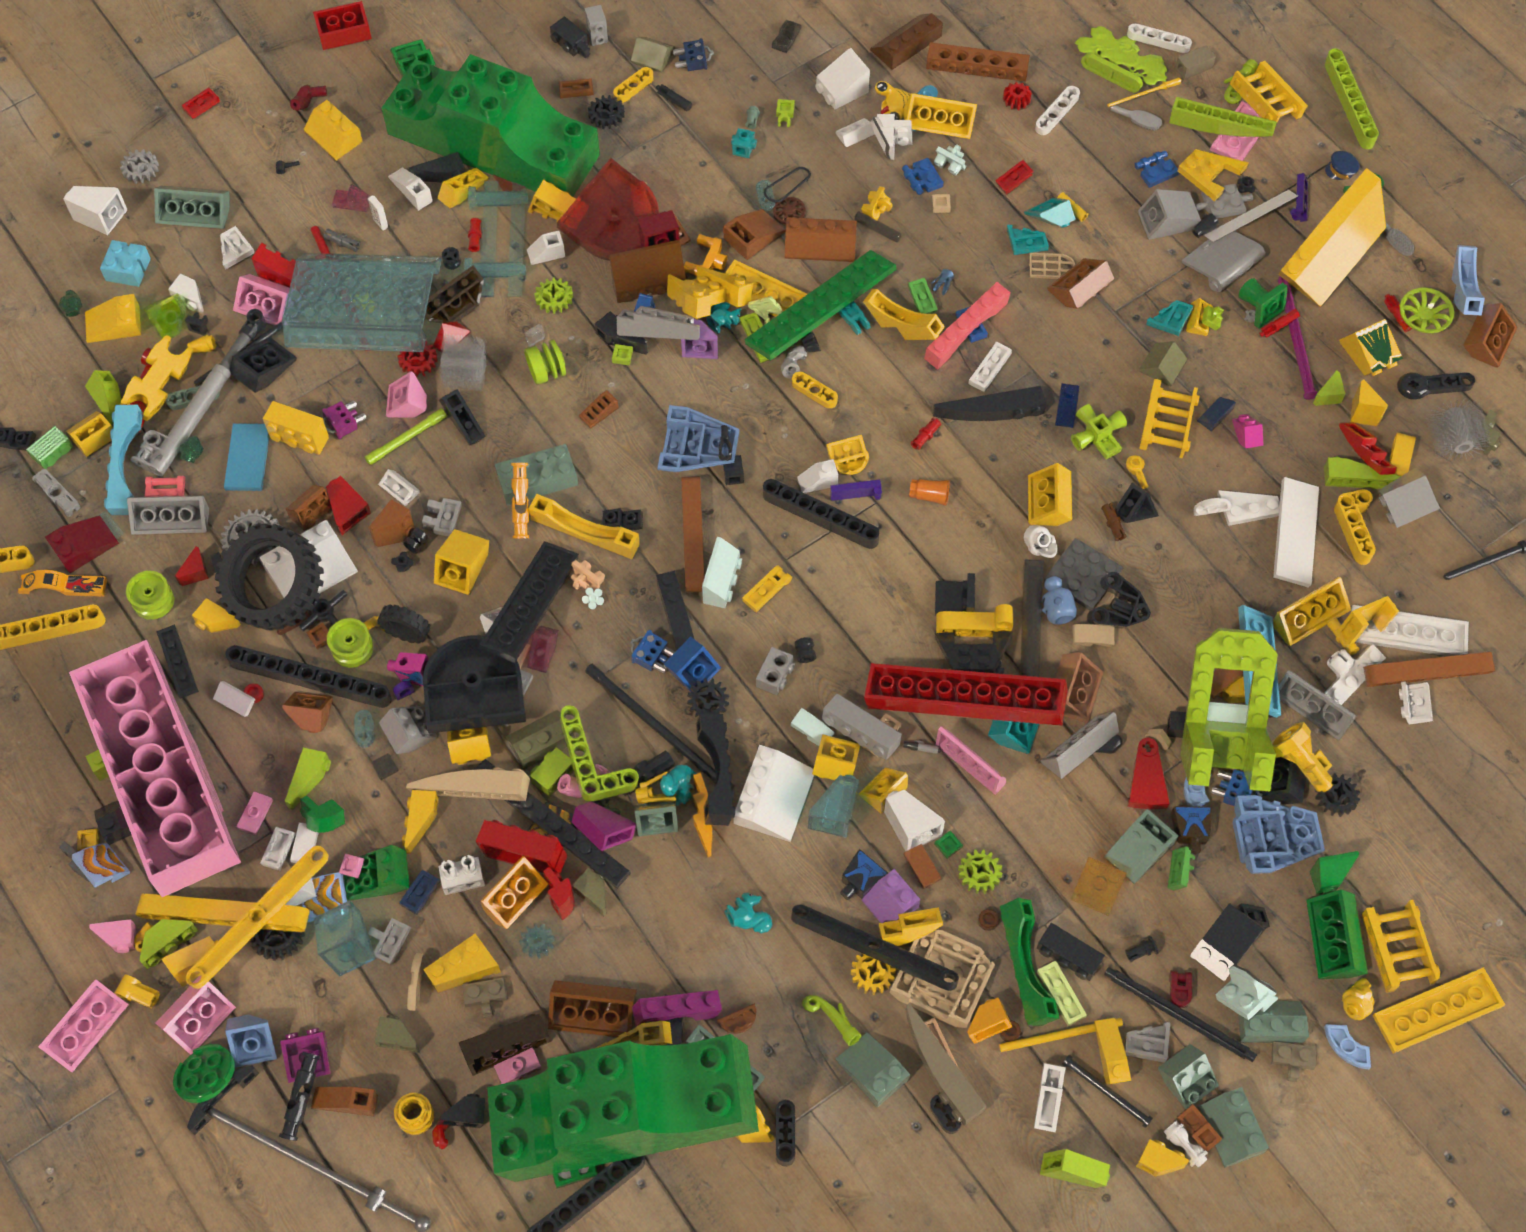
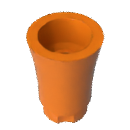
M912 479L909 497L946 506L949 497L950 480Z

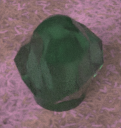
M73 290L65 291V296L60 298L59 306L66 316L74 317L80 314L82 303L79 296Z
M190 436L180 445V459L194 464L195 459L202 454L204 449L198 437Z

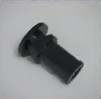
M1150 935L1147 936V941L1142 940L1141 944L1125 950L1130 962L1145 955L1150 956L1151 952H1154L1156 955L1159 954L1157 944Z

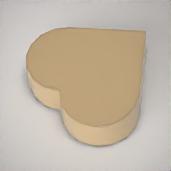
M1150 729L1145 735V738L1154 739L1158 743V748L1162 750H1167L1171 745V740L1163 729Z

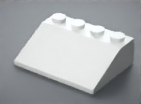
M327 520L300 534L309 540L308 543L314 545L317 549L314 553L319 555L322 560L318 565L324 568V574H320V579L324 583L323 587L319 586L317 593L327 590L358 572ZM278 546L259 558L277 589L285 598L294 581L295 564L291 553L287 549Z
M759 745L735 809L734 824L791 842L814 775H812L813 768L778 750Z

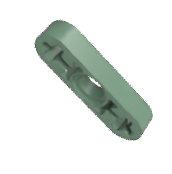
M200 386L168 394L166 398L168 407L172 410L186 408L191 401L188 397L196 394ZM220 392L218 393L214 401L219 398Z

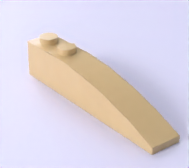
M493 768V770H464L420 779L408 783L406 788L411 793L412 790L436 791L437 796L526 801L530 778L521 769H512V771H505L502 768Z

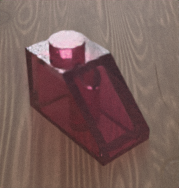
M540 626L534 632L527 668L544 673L547 672L556 649L559 630Z

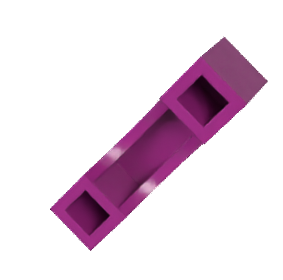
M718 990L642 998L634 1004L632 1010L637 1027L643 1023L666 1021L679 1017H692L695 1021L713 1019L722 1011Z

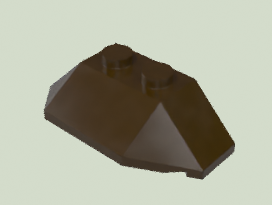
M472 265L426 298L417 307L428 321L440 324L459 321L479 306L484 279L475 266Z

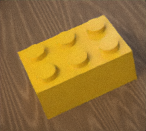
M272 401L262 418L273 441L287 443L290 447L301 448L310 454L320 455L329 439L323 418Z

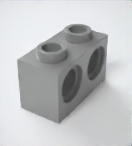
M597 5L585 8L587 32L592 46L608 43L607 24L602 6Z
M771 647L756 677V687L778 695L780 689L783 690L786 686L787 679L785 678L787 674H791L794 669L793 655ZM783 662L784 665L778 666L776 663ZM769 678L777 679L775 682L768 681Z

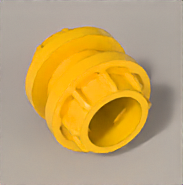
M408 1093L402 1096L394 1108L395 1120L399 1127L407 1134H422L433 1124L435 1117L434 1109L429 1100L420 1093ZM416 1108L422 1109L417 1118L407 1119L411 1110Z

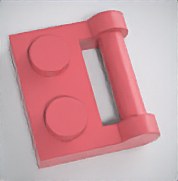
M149 476L145 478V497L184 496V476H177V478H153ZM156 485H177V488L153 489Z

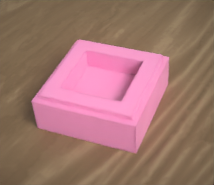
M345 854L339 873L359 878L365 859Z

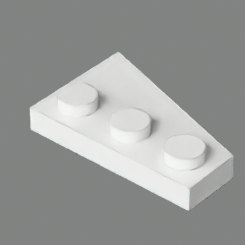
M1218 490V498L1226 499L1231 503V510L1224 511L1228 526L1279 516L1280 501L1278 496Z

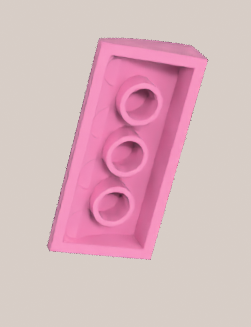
M941 726L938 729L935 745L939 746L943 752L996 795L1006 784V778L945 727Z
M95 979L39 1045V1048L70 1072H73L129 1004Z

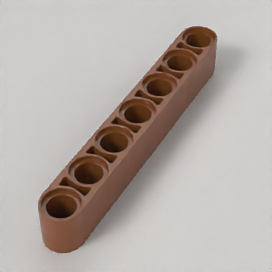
M700 476L681 477L686 593L702 592L704 556Z
M1492 652L1374 664L1363 667L1367 687L1401 684V682L1405 681L1406 683L1483 675L1496 671Z

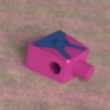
M400 652L396 660L390 659L388 661L387 670L395 672L402 682L410 681L411 684L423 686V674L429 658L426 654Z

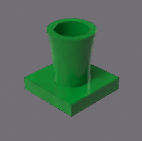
M1255 278L1249 279L1241 287L1238 297L1256 307L1254 326L1258 329L1285 311L1288 286L1283 282L1270 292Z

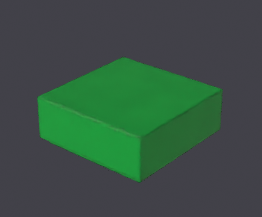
M951 830L934 843L946 859L963 848V844Z

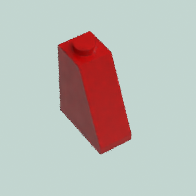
M341 475L331 480L326 486L336 525L341 535L371 514L368 503Z

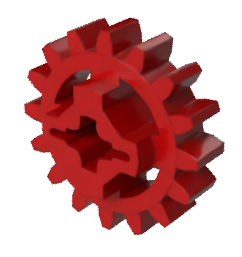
M417 340V343L410 341L411 345L409 346L404 344L405 349H400V354L397 356L402 371L408 373L411 371L415 373L416 377L420 373L425 376L426 371L431 373V367L435 368V362H438L436 349L433 348V345H428L427 341H424L422 344L420 340Z

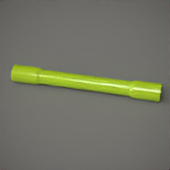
M442 408L435 411L426 419L382 447L365 455V460L371 466L389 452L447 418L445 411Z

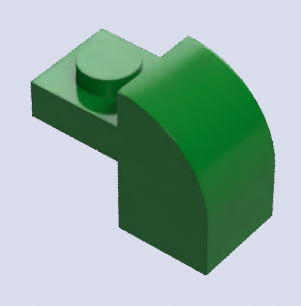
M308 796L300 799V812L306 819V827L309 830L325 833L345 824L344 809L333 799L320 806Z

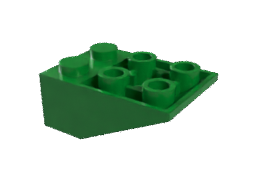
M394 845L359 856L365 859L359 878L344 875L347 901L392 895L410 888L407 852Z

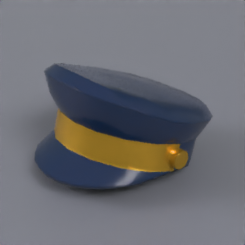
M1336 151L1331 155V161L1326 165L1325 172L1332 179H1349L1359 171L1360 165L1357 158L1351 153Z

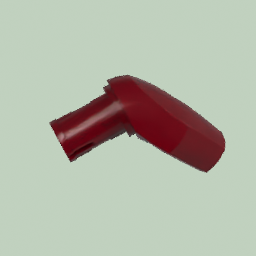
M307 84L302 86L297 95L290 101L291 108L299 111L309 106L312 97L327 96L326 85L311 87Z

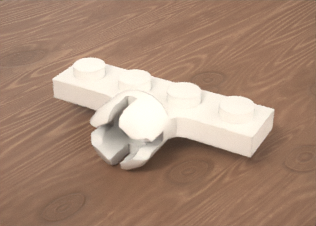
M1374 644L1369 645L1356 660L1345 649L1335 652L1331 656L1332 659H1328L1327 665L1336 674L1337 679L1324 693L1342 705L1365 681L1363 667L1381 664L1386 657Z

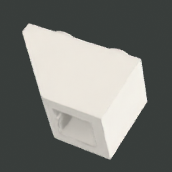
M560 231L541 235L527 249L531 265L565 257Z
M180 274L168 289L171 299L177 304L181 303L187 306L192 311L196 310L202 313L204 310L196 281Z

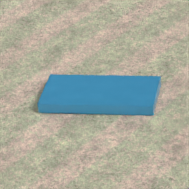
M233 424L224 482L225 490L262 491L270 437L265 424Z

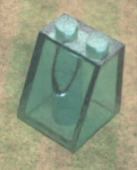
M839 775L810 809L808 829L847 838L858 796L859 779L852 775Z
M350 900L314 918L318 955L339 977L376 959L361 911Z

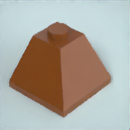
M294 692L283 704V710L302 730L318 733L327 725L333 696Z

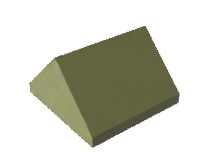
M637 37L631 63L642 67H649L662 73L675 46L648 37Z
M1175 341L1155 343L1139 368V372L1153 379L1162 380V383L1171 387L1186 363L1187 357Z

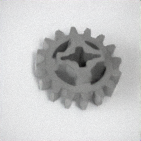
M137 149L135 153L129 152L130 156H124L125 161L120 162L123 177L127 178L128 182L133 180L135 184L138 181H141L143 184L146 179L151 181V176L156 177L154 172H159V163L155 154L152 155L151 151L146 153L145 149H142L141 152Z

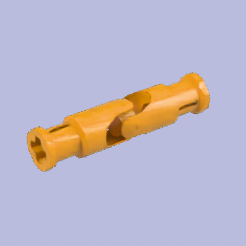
M511 463V466H513L511 487L515 494V498L514 496L512 498V523H514V535L512 538H529L527 534L529 500L526 496L528 490L526 466H528V463ZM515 504H526L525 511L523 513H517L515 510Z

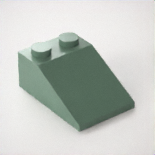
M660 802L655 805L645 803L635 807L638 837L678 832L675 802Z
M865 1033L856 1044L850 1046L835 1059L876 1107H879L909 1081L910 1074L869 1033Z

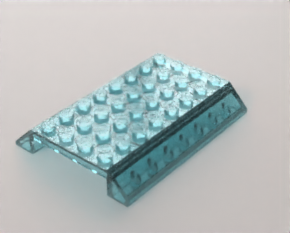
M303 254L296 259L282 320L285 346L295 348L423 352L426 335L422 328L433 274H439L442 258L429 256Z

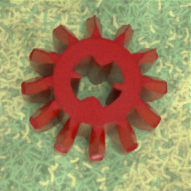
M1017 82L1014 84L1009 83L1003 92V102H1005L1006 107L1010 106L1011 110L1016 108L1018 111L1020 108L1025 109L1031 102L1032 93L1029 90V86H1024L1023 82L1021 84Z

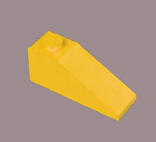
M474 168L443 181L438 199L449 208L459 205L488 181L489 177L478 168Z
M1110 1018L1094 1021L1105 1084L1131 1081L1128 1061L1116 1019Z

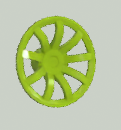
M1426 287L1416 288L1406 293L1402 298L1400 314L1405 323L1414 330L1432 334L1441 332L1449 327L1454 318V307L1449 298L1440 291ZM1426 292L1435 294L1429 305H1427ZM1421 293V305L1417 298L1413 296L1414 294ZM1439 298L1446 303L1433 308ZM1410 299L1415 307L1405 305L1406 300ZM1443 309H1449V316L1437 313ZM1404 310H1409L1414 315L1407 318ZM1435 319H1444L1447 322L1440 326L1439 322ZM1432 323L1436 329H1426V327Z

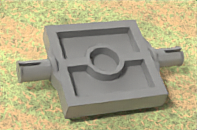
M1236 184L1222 186L1224 191L1215 202L1205 193L1201 192L1204 202L1195 203L1197 210L1205 209L1218 219L1246 213L1244 202L1253 201L1252 193L1241 195Z

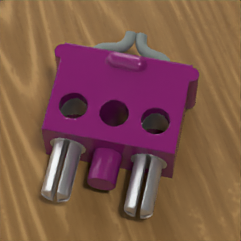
M340 401L327 409H322L324 424L326 421L331 430L326 428L327 431L334 433L338 439H342L343 436L357 430V423L365 420L366 415L363 413L354 418V416L358 415L355 409L349 410L357 406L355 401L346 405Z

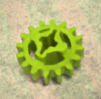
M555 277L552 278V281L546 279V283L540 282V287H536V293H534L536 305L540 306V310L546 309V313L552 310L553 314L556 313V310L562 313V308L568 309V304H572V298H574L572 287L568 286V282L565 281L563 283L562 278L556 281Z
M974 850L973 855L968 852L966 854L967 859H961L962 865H959L958 871L960 873L958 877L963 879V886L969 885L968 891L974 888L976 894H978L979 890L986 894L987 888L993 891L994 884L999 885L1000 880L998 878H1002L1003 874L999 872L1002 870V865H997L998 858L992 859V852L986 855L985 850H982L981 854ZM967 870L971 874L972 878L968 876Z

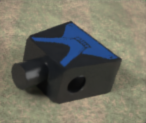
M859 849L842 874V882L846 886L840 891V894L846 900H850L854 894L863 899L872 887L887 875L888 872Z

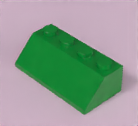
M1340 889L1307 899L1318 979H1346L1368 974L1355 894Z

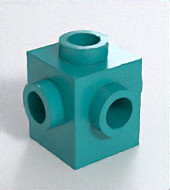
M738 128L736 135L733 134L731 140L733 155L744 158L750 157L752 149L755 150L757 145L755 132Z

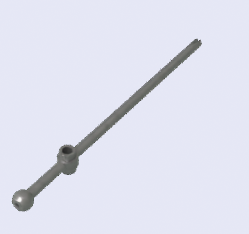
M215 1108L209 1109V1115L367 1199L368 1201L365 1205L367 1208L377 1212L380 1206L414 1224L418 1232H426L429 1229L431 1220L428 1216H417L384 1198L387 1192L375 1186L372 1192Z

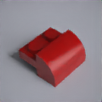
M549 866L543 870L545 881L550 889L547 893L551 906L561 920H564L571 914L575 904L571 883L568 878L563 880L558 871L553 872Z

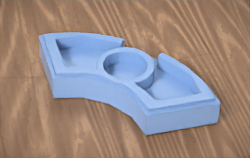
M1185 778L1184 797L1188 807H1203L1208 804L1210 800L1206 795L1205 786L1188 785L1187 778Z
M1326 1024L1324 1026L1326 1038L1331 1048L1341 1059L1358 1068H1371L1370 1047L1356 1042L1349 1034L1347 1025Z

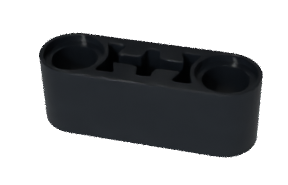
M785 1099L781 1100L776 1106V1161L779 1165L787 1167L792 1165L795 1160V1105L792 1101ZM787 1107L791 1110V1114L783 1116L780 1110ZM783 1123L788 1124V1143H783ZM783 1150H788L792 1155L788 1159H783L779 1154Z

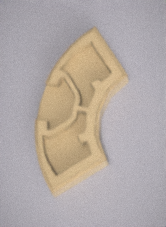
M416 953L411 967V984L408 986L407 1009L413 1011L416 1010L420 1001V986L423 975V954Z

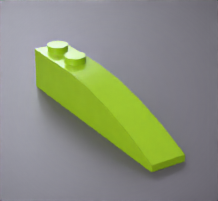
M1180 97L1175 99L1169 121L1170 124L1202 132L1243 137L1273 136L1277 124L1276 121Z

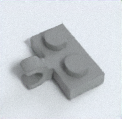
M391 918L385 932L371 927L368 935L380 940L372 955L392 965L411 927Z

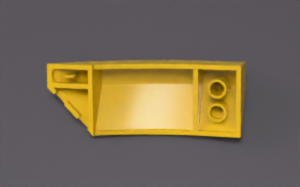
M1366 168L1278 274L1319 307L1322 306L1386 228L1381 179Z

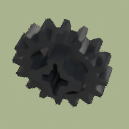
M602 95V99L596 97V102H590L591 106H588V117L591 119L592 124L595 123L596 127L602 125V129L605 126L611 129V125L617 127V122L622 123V118H625L624 105H622L621 100L617 101V97L611 99V95H608L607 98Z
M704 678L702 684L698 680L696 681L697 687L691 686L690 690L692 692L687 694V697L691 699L687 701V704L692 705L689 710L690 712L696 711L695 717H698L700 713L720 714V712H726L723 706L729 705V702L725 701L729 698V694H724L727 689L726 687L720 688L722 682L715 684L713 678L710 682ZM707 687L706 691L698 693L700 689ZM714 690H716L719 693L720 697L716 695ZM706 696H710V703H706ZM696 702L700 704L702 710L697 706ZM713 706L719 707L716 710L709 712L710 708H712Z
M1333 773L1331 784L1336 785L1326 792H1317L1318 794L1315 796V799L1320 800L1318 806L1325 807L1323 812L1330 810L1331 816L1336 812L1339 817H1342L1344 812L1349 815L1351 810L1356 809V804L1360 801V798L1357 797L1360 791L1355 790L1356 783H1350L1352 778L1345 780L1344 774L1339 778L1336 773Z

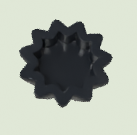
M813 331L801 338L807 352L821 351Z

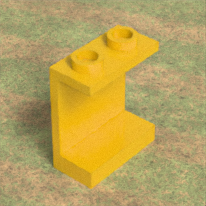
M1386 596L1353 610L1337 632L1346 645L1350 646L1356 642L1369 625L1368 621L1372 620L1378 630L1382 632L1399 610L1391 599Z

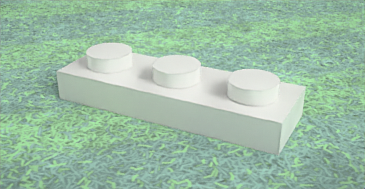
M996 342L969 379V384L985 392L1012 354V349Z

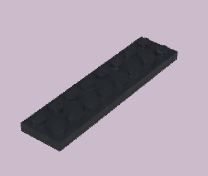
M544 541L482 639L479 649L516 663L571 572L572 562L578 560L579 554Z

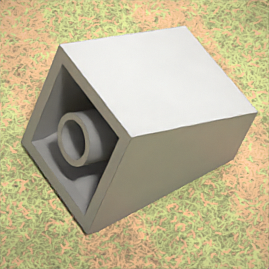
M1156 189L1138 210L1148 239L1192 231L1201 221L1190 192Z
M1417 467L1379 490L1381 496L1378 499L1382 507H1386L1388 511L1385 514L1387 520L1397 528L1440 509L1426 475Z

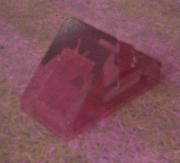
M350 184L348 191L336 190L332 205L333 208L367 212L370 195L355 185Z

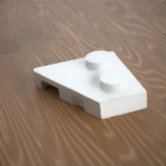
M236 226L220 234L223 255L222 263L225 270L255 253Z

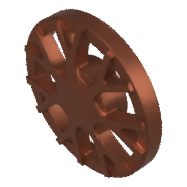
M787 197L781 202H776L773 207L775 219L785 225L787 217L804 218L806 214L804 203L794 197ZM796 212L802 213L801 216L796 215ZM782 214L785 216L783 219L779 217Z

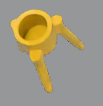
M668 772L640 783V788H636V798L639 804L676 801V794L673 796H666L665 794L655 795L653 787H648V785L662 779L663 775H666Z

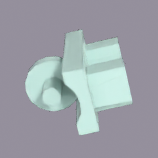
M958 144L954 148L948 146L947 150L938 146L936 150L937 156L934 160L935 165L943 168L945 163L949 162L948 171L955 176L961 169L965 170L967 166L965 165V160L962 159L964 153L960 152L961 146Z

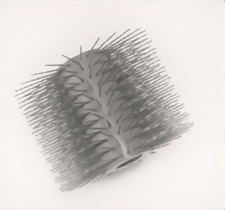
M449 334L451 345L448 346L445 343L441 355L440 366L441 373L443 374V376L440 375L441 379L445 381V386L447 384L448 387L450 385V388L452 389L453 386L454 389L452 381H449L452 376L453 380L456 379L457 385L460 383V387L462 386L463 389L465 387V390H467L464 383L467 378L468 382L471 381L472 386L474 385L481 392L479 383L484 379V372L487 366V359L484 354L486 353L484 350L486 347L485 343L482 342V339L480 340V337L477 339L476 336L478 345L475 348L474 344L472 343L471 345L470 340H468V336L466 339L464 335L463 342L466 343L464 348L465 344L459 345L456 341V336L454 340L453 335L451 339Z
M1460 404L1459 407L1448 408L1449 410H1444L1445 412L1439 414H1428L1430 416L1444 415L1436 417L1442 422L1435 421V428H1433L1435 430H1432L1435 432H1431L1438 436V443L1436 444L1439 446L1437 447H1441L1442 450L1448 449L1446 455L1450 453V450L1453 451L1451 454L1456 452L1457 455L1459 453L1462 455L1470 450L1474 451L1472 448L1485 447L1474 446L1485 444L1475 443H1480L1478 440L1485 439L1487 437L1485 435H1488L1484 432L1481 433V430L1485 428L1481 427L1483 426L1481 424L1484 423H1481L1480 421L1482 420L1478 419V416H1482L1477 414L1480 410L1476 409V414L1471 416V414H1468L1470 413L1469 410H1472L1469 406V409L1466 410V404L1462 410Z

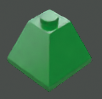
M1354 851L1318 858L1310 870L1316 894H1327L1336 891L1358 858L1359 852Z

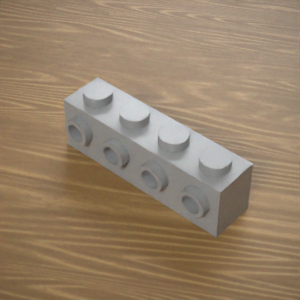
M836 694L823 709L822 720L827 725L839 730L844 736L855 740L860 746L866 747L878 757L887 760L900 745L902 736L900 732L839 694Z

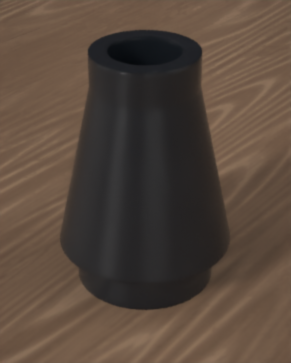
M1212 213L1204 215L1192 230L1193 234L1199 238L1216 229L1219 224L1218 219Z

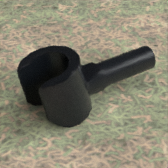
M279 160L276 162V173L284 174L285 168L297 166L300 163L299 161L285 163Z

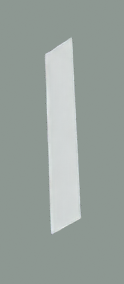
M1287 190L1204 236L1214 242L1296 198L1298 195Z

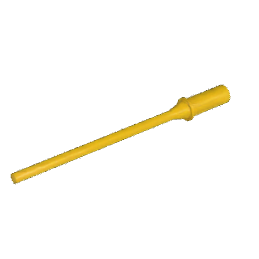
M1178 77L1167 82L1164 81L1160 86L1109 103L1107 106L1111 107L1159 89L1167 90V88L1181 84V79Z

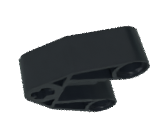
M1110 572L1101 578L1100 584L1104 590L1131 602V604L1114 598L1111 608L1127 615L1125 616L1103 607H1097L1087 614L1089 624L1122 629L1149 619L1150 609L1141 592L1117 572ZM1108 577L1114 579V586L1109 585ZM1138 610L1141 611L1140 614H1142V617H1138V615H1139V614H1137V611H1138ZM1095 612L1100 613V615H1101V620H1100V621H1097V620L1095 619V617H1094Z

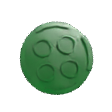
M207 1044L193 1050V1054L178 1065L173 1077L174 1090L181 1099L189 1103H201L215 1097L228 1085L233 1076L235 1061L232 1054L219 1044Z

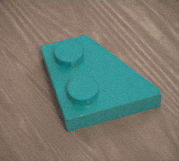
M1007 225V233L1014 255L1048 251L1049 245L1045 232L1032 231L1028 228L1019 230L1012 228L1013 225Z
M1176 300L1169 307L1160 310L1159 314L1154 318H1148L1146 325L1179 336L1193 311V305Z

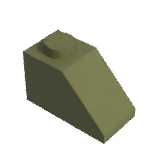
M588 867L572 885L573 891L604 917L607 914L604 878Z
M393 1015L380 1017L374 1040L377 1047L419 1053L418 1045L402 1021L399 1020V1017Z

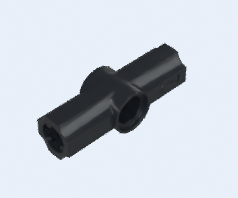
M665 750L649 761H641L633 768L639 776L636 788H640V783L646 782L675 766V762L669 752ZM630 777L624 779L627 783L634 782ZM632 792L624 793L623 795L626 797Z

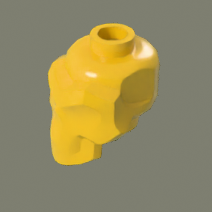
M1365 978L1356 981L1342 996L1344 1011L1354 1020H1363L1373 1011L1374 999L1370 990L1371 984Z

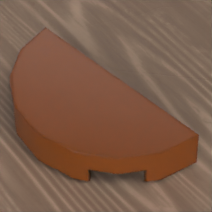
M755 1003L718 1019L717 1023L728 1033L738 1034L747 1031L752 1027L756 1019Z

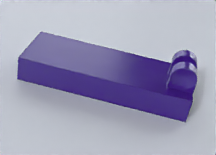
M1300 173L1297 174L1298 196L1296 197V209H1292L1290 214L1294 221L1300 220V222H1304L1308 218V181L1305 174Z
M880 479L830 485L831 501L874 496L876 500H880L882 496Z

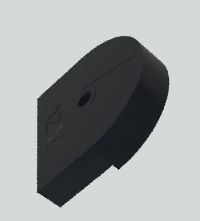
M480 635L459 637L438 648L427 662L423 674L428 733L526 722L523 683L518 661L514 663L480 650L479 646L484 636Z

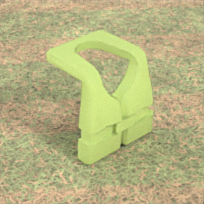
M771 296L751 301L748 304L751 310H754L756 314L765 320L764 325L770 321L769 313L779 315L783 312L781 306Z

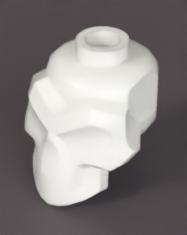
M1032 525L1026 529L1024 541L1032 554L1048 558L1055 557L1057 554L1056 540L1047 528L1040 525Z

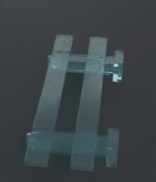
M485 181L484 192H476V187H469L468 204L470 211H477L478 206H484L481 263H473L472 258H465L464 271L474 265L483 277L481 297H494L495 278L508 277V297H522L523 275H526V264H523L525 206L529 204V194L526 193V187L513 181L512 191H499V181ZM498 206H511L509 262L495 263Z

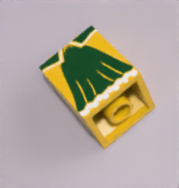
M1386 319L1339 340L1364 376L1370 373L1372 376L1383 372L1382 368L1387 367V369L1398 365L1397 361L1403 359Z

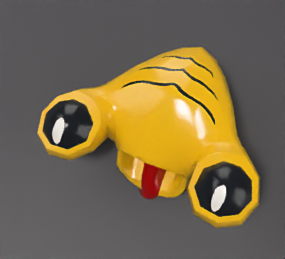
M885 81L876 83V93L886 97L881 104V114H894L895 120H902L904 106L910 93L894 88Z

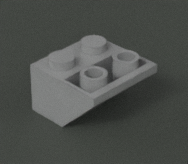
M420 706L391 708L379 722L396 754L411 753L436 740L438 737L436 733H428L426 716Z

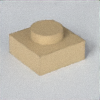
M950 194L932 195L933 213H950Z

